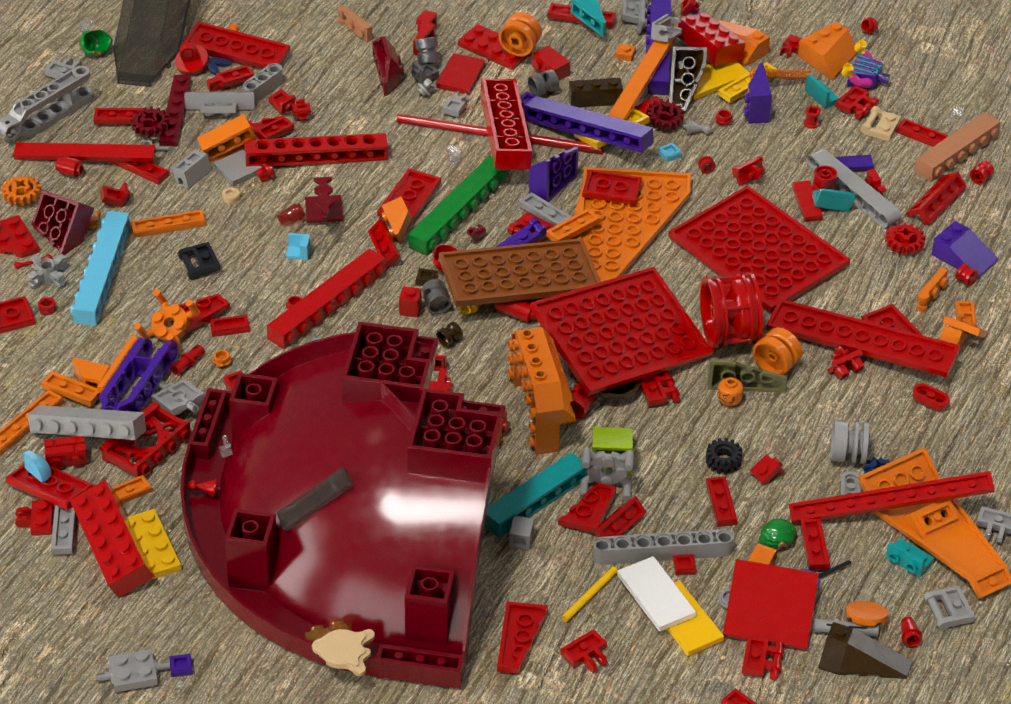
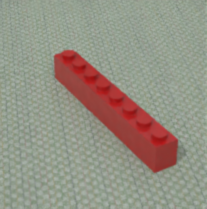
M370 248L270 322L267 325V339L282 349L293 344L314 326L320 324L327 316L333 314L335 310L346 304L348 300L371 285L373 281L383 276L386 272V258Z

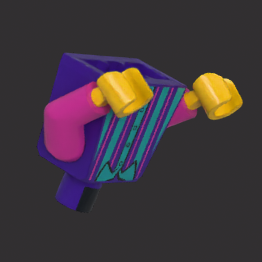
M861 39L854 46V50L862 54H858L853 65L846 63L843 66L842 75L848 76L847 86L853 87L856 85L863 89L874 90L878 82L888 84L890 74L882 72L883 63L875 60L869 51L865 50L867 43Z

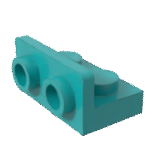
M901 538L895 544L890 542L887 545L886 558L919 577L934 563L935 557Z

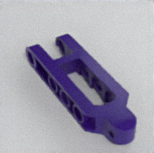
M139 338L100 394L101 409L141 412L176 359L178 353L177 343L166 341L157 350L153 358H149L153 350L152 341L147 338ZM136 376H141L136 386H133L128 398L120 402Z

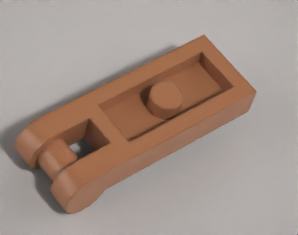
M341 5L337 8L339 24L346 25L366 42L373 40L372 26L347 6Z

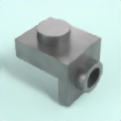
M416 61L412 62V76L423 84L427 78L432 80L439 77V71L430 63L420 66Z

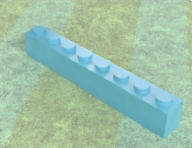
M107 211L105 218H102L101 230L97 232V242L93 243V253L89 255L88 267L84 269V279L80 280V290L75 294V304L71 305L70 313L74 317V324L97 326L131 227L129 213Z

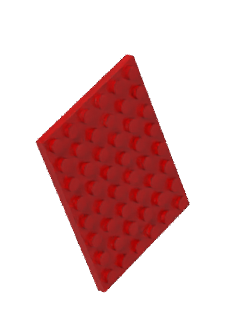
M748 185L671 229L668 233L669 238L722 277L752 272L758 282L762 307L770 313L774 311L779 299L792 301L849 266L851 260Z
M655 267L531 302L529 306L540 325L553 338L556 349L588 396L711 357L713 354V350Z

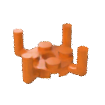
M156 289L153 295L161 304L162 309L152 315L151 329L146 331L140 323H136L134 329L142 338L148 339L155 335L159 340H165V342L174 341L177 343L179 350L181 348L179 339L183 337L185 329L189 327L190 319L198 316L200 310L190 299L185 303L190 310L189 312H185L177 304L169 306L167 299L161 291ZM170 321H174L172 326L167 327Z

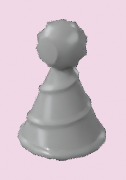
M689 118L688 125L684 124V128H688L687 135L703 131L704 134H710L712 131L710 125L701 126L691 118Z

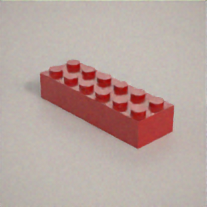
M106 480L101 481L70 500L104 578L118 598L155 577L116 492Z

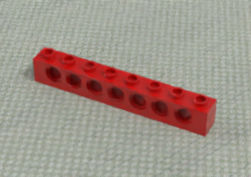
M386 133L244 140L246 167H263L262 164L264 163L271 166L382 161L388 160V142Z

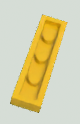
M768 62L764 63V68L777 69ZM750 72L720 88L718 96L729 103L744 96L745 93H748V85L752 79L749 75Z

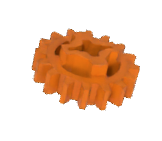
M19 175L18 178L12 176V180L7 179L6 184H2L1 189L4 201L8 200V204L14 203V206L18 204L24 206L25 203L31 205V201H37V197H41L40 192H42L39 180H35V177L29 178L28 175L25 177Z

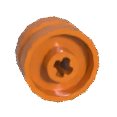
M524 12L514 13L499 32L500 44L512 55L526 56L531 53L542 36V28L536 18Z
M779 327L771 329L754 345L752 352L754 360L760 369L785 375L802 358L803 353L798 339L790 331Z

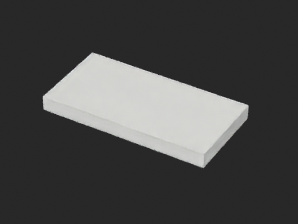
M654 556L617 570V576L659 632L696 617V611Z

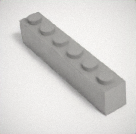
M39 405L27 414L30 432L136 440L146 432L144 412Z

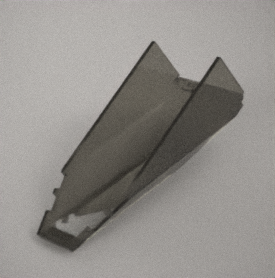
M123 0L113 45L118 84L152 87L162 77L161 72L165 68L169 69L171 67V62L180 51V46L183 45L188 37L201 0Z

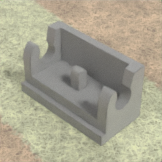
M666 14L652 22L651 39L670 42L682 34V29L676 28L674 22L680 23L681 20Z
M196 150L192 151L171 168L177 184H180L182 179L184 187L188 189L212 170L208 155Z

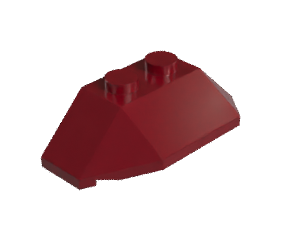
M383 36L372 41V54L383 94L388 96L401 84L404 68L400 66V55H397L395 48Z

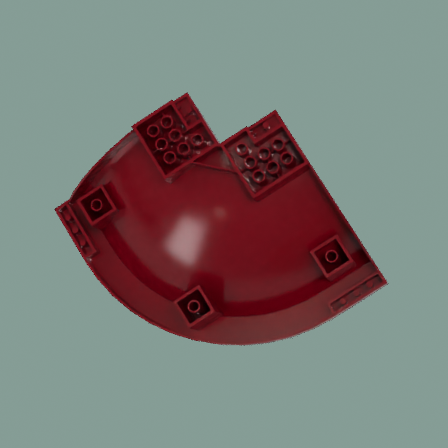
M358 322L356 332L338 334L308 342L268 360L250 374L238 373L232 391L208 388L187 445L182 465L180 492L184 530L191 554L202 576L216 596L239 619L257 633L282 648L311 661L326 665V661L313 652L312 644L327 633L338 629L353 632L371 629L374 631L375 639L364 646L371 651V656L364 661L366 667L364 675L461 689L468 659L483 532L506 406L464 400V393L428 389L435 366V355L439 338L419 336V329ZM216 478V487L221 488L220 491H215V496L212 498L199 489L189 490L187 484L191 480L199 484ZM340 669V670H343V671L352 672V671H350V670H348V669Z

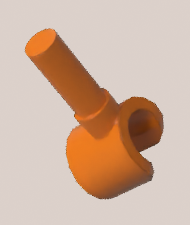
M96 211L90 219L87 229L97 228V218L100 215V211Z

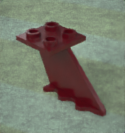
M332 177L313 178V181L319 184L314 188V193L318 196L305 197L307 223L343 221L341 195H330L333 193V187L329 186L328 183L332 181Z

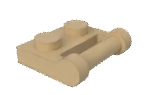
M874 106L870 110V116L867 121L862 124L860 131L865 135L890 141L901 122V116L882 111L879 107ZM875 119H880L876 128H872L871 126Z

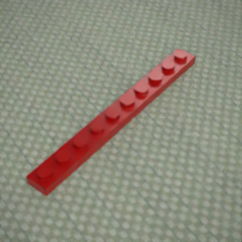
M991 471L790 503L789 511L791 522L793 525L800 524V519L821 518V520L840 518L993 493L995 488Z

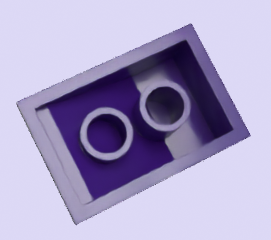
M760 63L748 85V93H745V103L747 105L744 106L743 112L744 117H747L748 124L769 123L772 94L763 63Z
M954 221L934 238L931 255L956 269H959L964 263L968 264L971 269H976L979 272L976 280L998 262V258L970 228L957 221Z

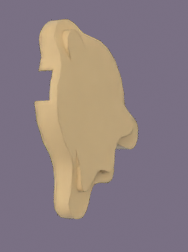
M345 629L334 630L315 640L312 644V650L326 661V665L337 669H348L356 676H363L366 673L364 661L371 656L370 649L364 646L375 639V634L371 629L362 632H353Z

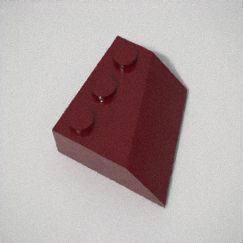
M43 190L31 225L42 236L46 237L50 241L49 243L59 250L60 254L66 255L83 243L94 207Z

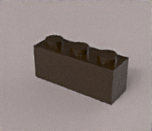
M621 78L569 81L570 105L579 108L615 105L623 92Z

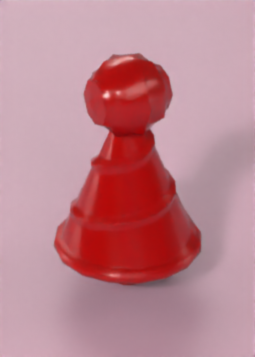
M216 478L199 484L191 480L187 484L189 490L199 489L212 498L215 496V491H220L221 488L216 487Z

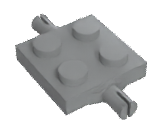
M185 379L171 385L161 381L158 387L162 390L152 395V400L160 404L162 409L173 415H179L187 409L196 413L199 411L198 404L204 400L205 393Z
M148 649L109 656V671L96 673L97 682L111 680L115 692L158 685V671L170 670L169 660L156 663L152 650Z

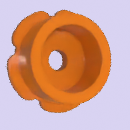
M218 350L214 353L212 362L218 367H226L231 363V356L226 350Z

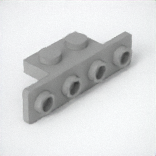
M622 0L621 20L637 23V33L640 34L642 28L645 29L647 19L645 18L648 0Z
M185 92L184 94L185 109L201 110V113H205L206 116H214L216 113H223V116H232L237 110H253L255 108L254 92Z

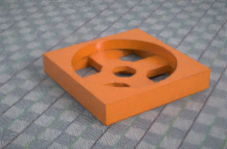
M944 317V324L985 338L987 335L986 330L951 317Z

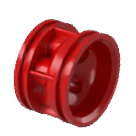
M746 272L745 274L738 273L736 276H712L711 279L710 277H703L700 283L699 294L700 314L704 336L711 349H716L718 346L725 348L727 344L744 343V345L756 344L763 336V307L755 275L752 272Z

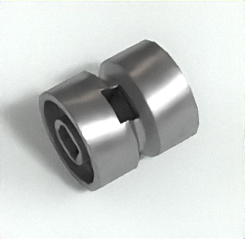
M437 37L415 39L416 49L420 50L417 54L418 63L440 61L439 53L435 50L438 47Z
M550 69L541 72V74L537 73L529 76L528 87L531 94L542 96L546 92L557 91L559 89V80L554 70Z
M440 279L427 281L422 286V294L429 312L437 315L445 313L451 306V300L444 282Z

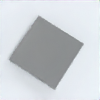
M244 149L213 163L214 168L232 186L257 176L256 170L262 168L261 166L246 167Z

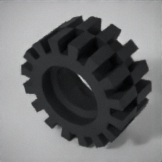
M718 438L717 442L713 440L712 444L709 443L706 451L707 467H711L713 472L717 470V474L724 472V475H727V471L730 474L734 473V470L737 471L742 462V447H739L738 442L734 444L735 440L731 439L729 442L728 438H725L724 441ZM718 455H728V456H730V457H728V458H722V457H719Z

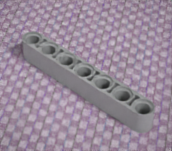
M821 149L807 156V164L813 171L823 165L836 169L837 180L835 189L837 191L855 193L853 204L881 227L886 228L901 220V213L896 206L827 150Z
M719 529L598 537L593 541L592 559L597 564L640 562L652 556L657 561L672 560L673 555L693 554L694 559L726 557L733 552L734 534L730 530Z

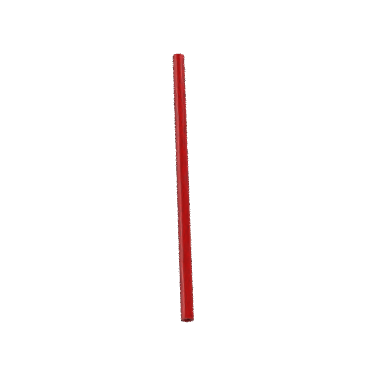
M397 114L396 121L399 123L488 136L486 127ZM529 134L530 143L565 149L578 147L579 151L603 153V146L595 149L584 142Z

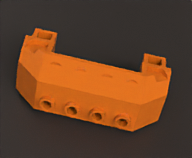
M543 327L512 331L511 340H508V348L511 354H508L510 368L507 369L508 378L509 380L512 379L514 387L521 386L522 392L526 393L525 402L527 406H530L529 413L532 422H529V430L532 436H529L530 448H534L536 455L559 452L560 424L575 422L576 418L571 406V402H573L572 394L554 340Z

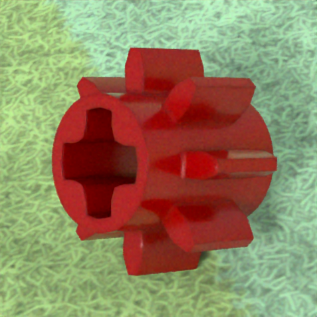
M305 99L296 100V104H292L293 117H298V121L307 120V116L311 115L310 103H305Z

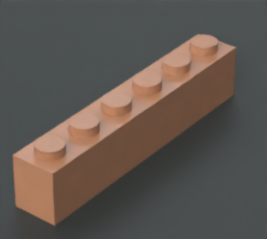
M983 112L916 159L915 172L930 182L937 177H941L943 173L952 169L969 155L974 154L976 150L985 146L992 139L997 138L1000 133V121Z

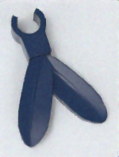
M209 58L207 68L211 73L216 74L219 73L218 66H229L232 62L224 58Z

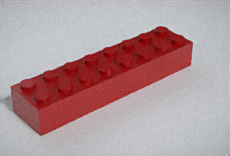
M482 78L480 98L494 168L499 170H530L532 148L517 80Z

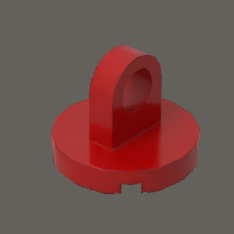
M185 43L180 46V51L175 58V64L180 73L194 76L203 72V69L208 66L209 56L203 47L192 43Z

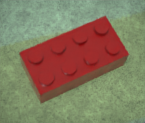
M700 13L679 18L681 22L678 23V27L682 29V34L678 38L690 47H707V60L714 66L742 61L745 42L720 24L719 21L711 17L710 14Z

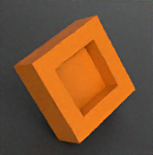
M620 43L615 52V58L632 61L636 52V46Z

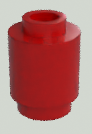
M63 156L57 159L55 168L60 174L78 177L83 173L84 165L79 159Z

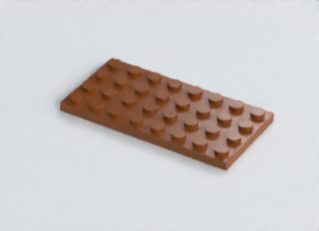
M583 238L439 253V261L456 307L552 297L601 282Z

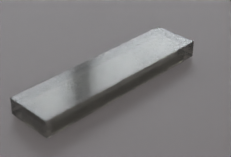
M344 467L340 468L276 512L282 528L288 531L352 487L353 483L347 469Z

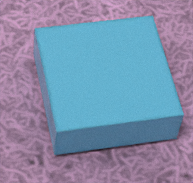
M674 143L658 148V154L666 162L682 157V152Z

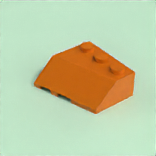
M835 21L800 39L798 57L833 81L836 75L842 72L843 66L846 63H850L858 52L854 50L855 43L849 30Z

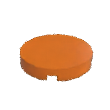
M854 601L846 606V617L848 619L852 618V622L855 624L874 627L877 626V623L881 622V625L886 623L888 610L878 603Z

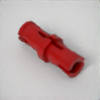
M197 344L189 352L181 355L180 360L171 366L173 374L179 376L188 367H192L195 361L205 354L204 348Z

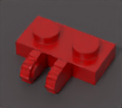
M32 500L31 509L29 507L16 508L15 515L17 518L15 525L17 527H31V536L52 535V503L46 500Z
M594 629L560 649V654L573 667L584 662L585 667L592 673L598 669L597 664L591 658L593 655L601 666H605L608 663L606 656L601 652L607 648V641Z

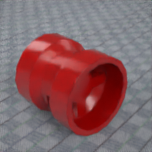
M981 161L977 167L970 171V178L976 184H983L994 174L993 165L988 161Z

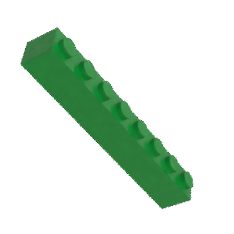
M489 155L408 234V248L426 256L432 250H435L436 246L442 240H445L452 230H455L483 200H486L492 191L496 190L502 181L506 180L508 171L495 169L493 158Z

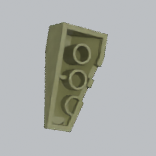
M709 359L708 390H718L719 382L722 379L732 377L740 380L743 384V391L785 393L787 376L731 360Z

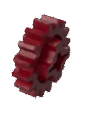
M660 99V102L655 100L647 108L646 115L649 116V125L654 124V128L660 127L661 131L664 128L670 131V128L676 130L677 126H681L684 120V110L681 109V105L676 106V102L670 103L669 99L666 102L663 99Z
M153 106L150 109L144 107L143 111L137 110L138 114H133V118H131L132 131H135L136 135L140 133L141 137L147 135L148 138L151 135L157 137L158 133L163 134V130L167 131V126H170L168 113L166 114L165 110L160 111V107L153 109Z

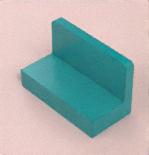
M811 74L807 75L805 91L824 109L835 106L839 97L822 81L815 79Z
M822 188L821 190H814L812 197L815 207L849 212L855 199V193Z

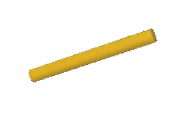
M612 566L561 616L562 620L568 622L617 574V568Z

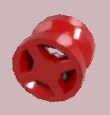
M964 263L957 270L955 278L959 281H964V284L969 287L974 284L979 272L976 269H971L968 264Z

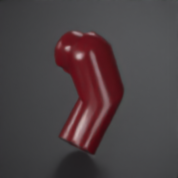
M480 224L477 225V229L470 227L467 230V234L475 241H479L486 234L485 227Z

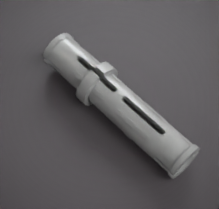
M817 618L814 620V632L829 633L833 622L852 627L869 637H878V624L877 626L869 627L858 625L854 622L839 621V619L835 618L834 620Z

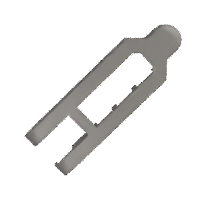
M77 66L14 103L10 113L0 119V134L11 140L20 136L31 138L91 102L93 99L92 89L87 86L79 87L90 78L89 68ZM50 102H53L52 104L42 109L43 106L47 105ZM40 110L35 114L31 115L30 117H28V115L32 114L33 112Z

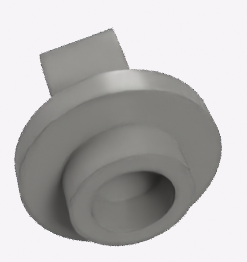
M427 78L423 84L418 83L419 88L417 90L424 97L426 95L430 97L429 92L433 91L436 86Z

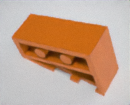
M244 114L197 137L203 152L208 155L209 162L223 159L243 150L244 140H258Z

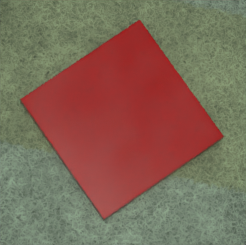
M736 559L723 630L724 637L746 641L748 636L769 639L768 645L775 646L776 642H781L785 648L807 651L819 573Z

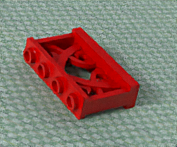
M155 401L142 411L145 416L146 432L141 436H151L157 433V445L138 448V438L136 440L110 438L101 446L103 461L108 464L111 462L135 476V478L141 475L146 476L150 470L157 464H160L165 457L174 452L180 444L191 436L190 422L187 420L183 421L162 409L160 404ZM131 457L135 458L136 464L130 462Z

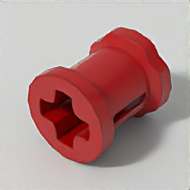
M817 106L806 107L805 127L809 129L819 127L820 121L818 117L820 116L821 109Z

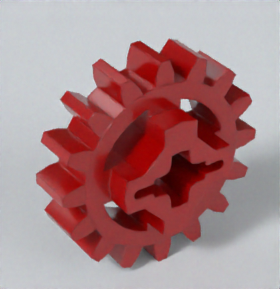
M896 223V227L891 225L890 230L887 229L885 242H887V247H891V251L897 250V254L902 252L904 255H907L910 252L914 255L915 251L920 252L921 248H924L926 236H924V231H919V227L914 228L913 224L906 225V223H903V225Z

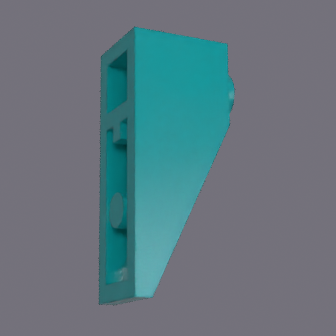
M571 0V13L604 37L606 35V21L598 0Z

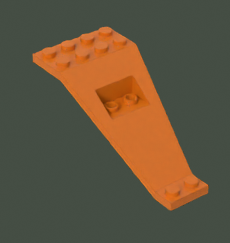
M924 447L860 475L857 479L863 491L937 480L941 479ZM956 499L874 512L875 515L967 579L977 599L1011 584V574L1006 564Z

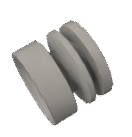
M834 420L831 438V461L844 462L846 455L850 454L851 462L855 463L858 454L860 464H865L871 443L869 423L863 422L862 430L859 431V422H855L853 430H849L848 421Z

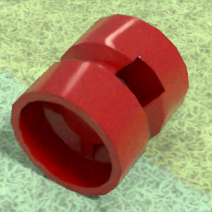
M826 165L817 167L814 170L813 190H821L822 188L835 190L837 180L836 169Z
M577 383L571 390L573 400L571 406L573 413H575V418L581 419L596 400L597 394L588 396L580 383Z

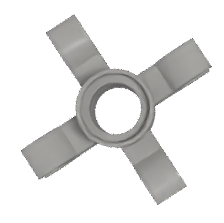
M36 254L30 257V260L33 261L31 267L38 271L27 275L32 280L28 284L33 288L37 287L41 281L43 283L54 282L57 287L66 284L62 280L65 277L64 274L60 271L58 272V270H64L68 266V264L63 262L67 257L63 254H59L55 260L50 258L41 260Z

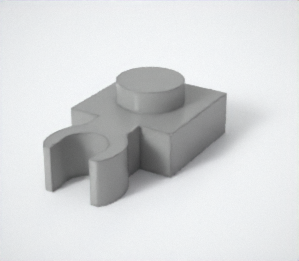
M456 92L455 98L449 97L442 107L443 113L459 117L465 108L466 93L460 97L459 92Z

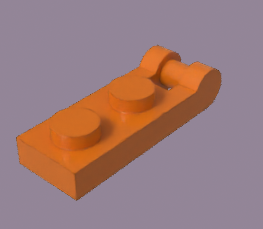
M941 267L918 293L917 311L926 312L928 303L938 296L942 288L946 287L948 283L947 269Z

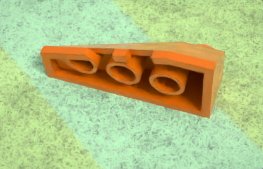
M719 20L720 24L745 42L743 59L738 61L742 66L746 67L769 53L770 37L758 29Z

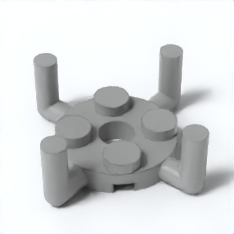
M585 447L582 453V467L587 468V476L581 479L580 497L582 498L588 491L589 483L595 481L596 483L607 485L620 483L623 485V500L627 501L630 499L631 482L625 477L627 476V471L633 470V451L627 450L623 454L611 451V454L605 453V451L595 453L590 448Z

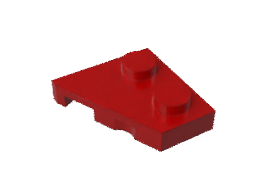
M285 116L262 118V122L252 123L251 120H248L254 134L260 139H276L294 130V124Z

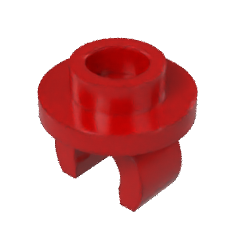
M264 163L262 164L264 168L256 170L262 183L266 182L269 177L274 179L273 174H275V171L270 164L266 165Z

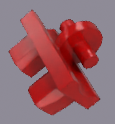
M758 156L754 159H749L744 164L732 168L733 177L737 178L738 185H743L753 179L759 180L765 174L762 165L763 157Z
M841 346L836 347L834 355L831 356L833 360L832 366L827 371L829 374L835 373L840 380L849 375L848 366L852 368L854 373L861 371L865 366L861 359L863 355L862 350L858 349L850 353L849 349L844 350Z

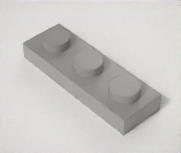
M532 192L519 201L521 208L555 226L572 217Z
M55 505L51 543L52 555L73 554L76 518L73 507L66 510Z

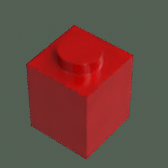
M403 286L399 297V315L418 318L422 306L421 288Z

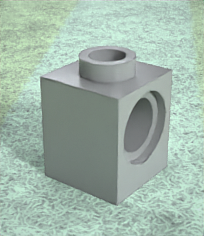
M513 517L509 533V548L530 550L534 533L533 518Z

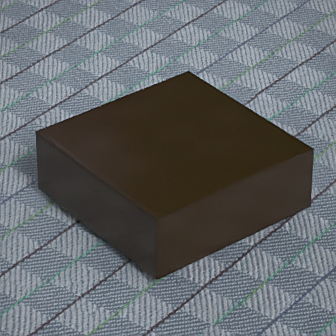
M419 268L415 285L423 286L427 281L436 279L437 271Z

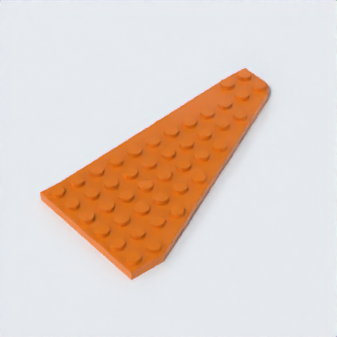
M584 167L583 182L574 215L589 208L600 217V223L571 239L583 238L601 282L623 276L690 198L691 173ZM589 169L642 177L636 205L582 197Z

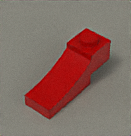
M425 10L417 17L418 34L415 39L435 37L437 13ZM414 39V40H413V54H414V55H417V54L420 52V50H417V49H416L415 39Z

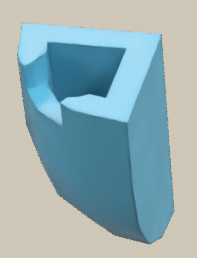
M33 451L23 452L25 469L41 483L47 481L51 476L49 463L38 453Z

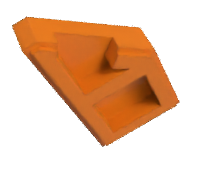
M955 301L956 319L977 327L974 302Z

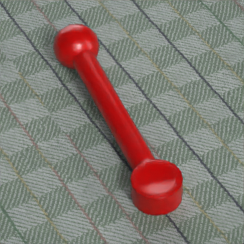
M47 254L45 257H42L41 260L45 258L52 259V256L50 254ZM33 261L15 262L14 268L20 269L22 266L33 264Z

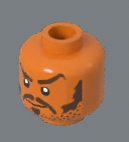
M732 377L722 379L718 385V400L726 406L739 404L743 397V384L740 380Z

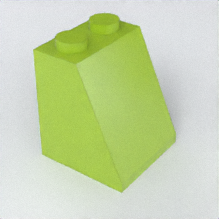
M592 428L593 452L605 451V453L611 454V451L623 454L627 450L633 451L632 428ZM627 471V476H631V471Z

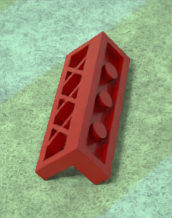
M959 172L943 175L906 212L907 216L911 217L919 214L924 225L930 224L967 187Z

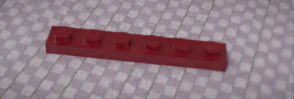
M174 75L165 112L166 114L168 113L170 126H167V131L163 130V134H160V146L177 147L185 113L184 94L190 91L191 75Z

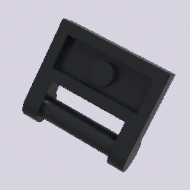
M209 242L180 249L177 253L188 271L187 275L190 280H195L201 275L221 270L220 263ZM189 256H194L198 267H193Z

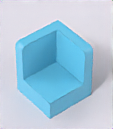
M289 233L286 258L308 260L311 250L310 235Z

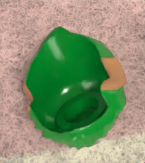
M99 28L90 29L81 35L79 46L87 55L98 57L108 51L113 39Z
M785 519L770 520L762 527L758 543L778 551L783 547L788 548L796 537V528Z

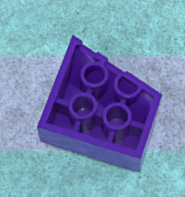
M574 147L531 166L528 184L529 194L532 192L549 202L578 176L579 148Z

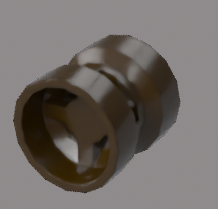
M451 322L446 328L438 330L436 336L439 338V343L442 346L448 347L453 341L461 339L463 332L456 322Z

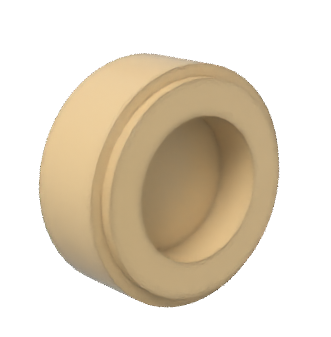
M233 187L226 188L222 191V200L227 204L237 203L240 200V191Z

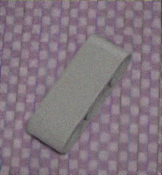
M277 63L266 66L244 82V92H254L255 102L262 99L283 83L282 66Z

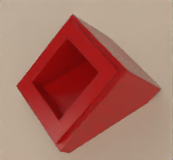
M435 355L433 370L440 371V368L446 369L448 364L446 356Z

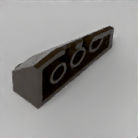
M673 46L669 100L670 103L675 101L676 106L681 105V109L684 112L687 111L706 67L707 47Z
M833 622L826 638L818 669L837 675L859 673V676L866 677V674H877L881 678L907 679L913 661L852 627Z

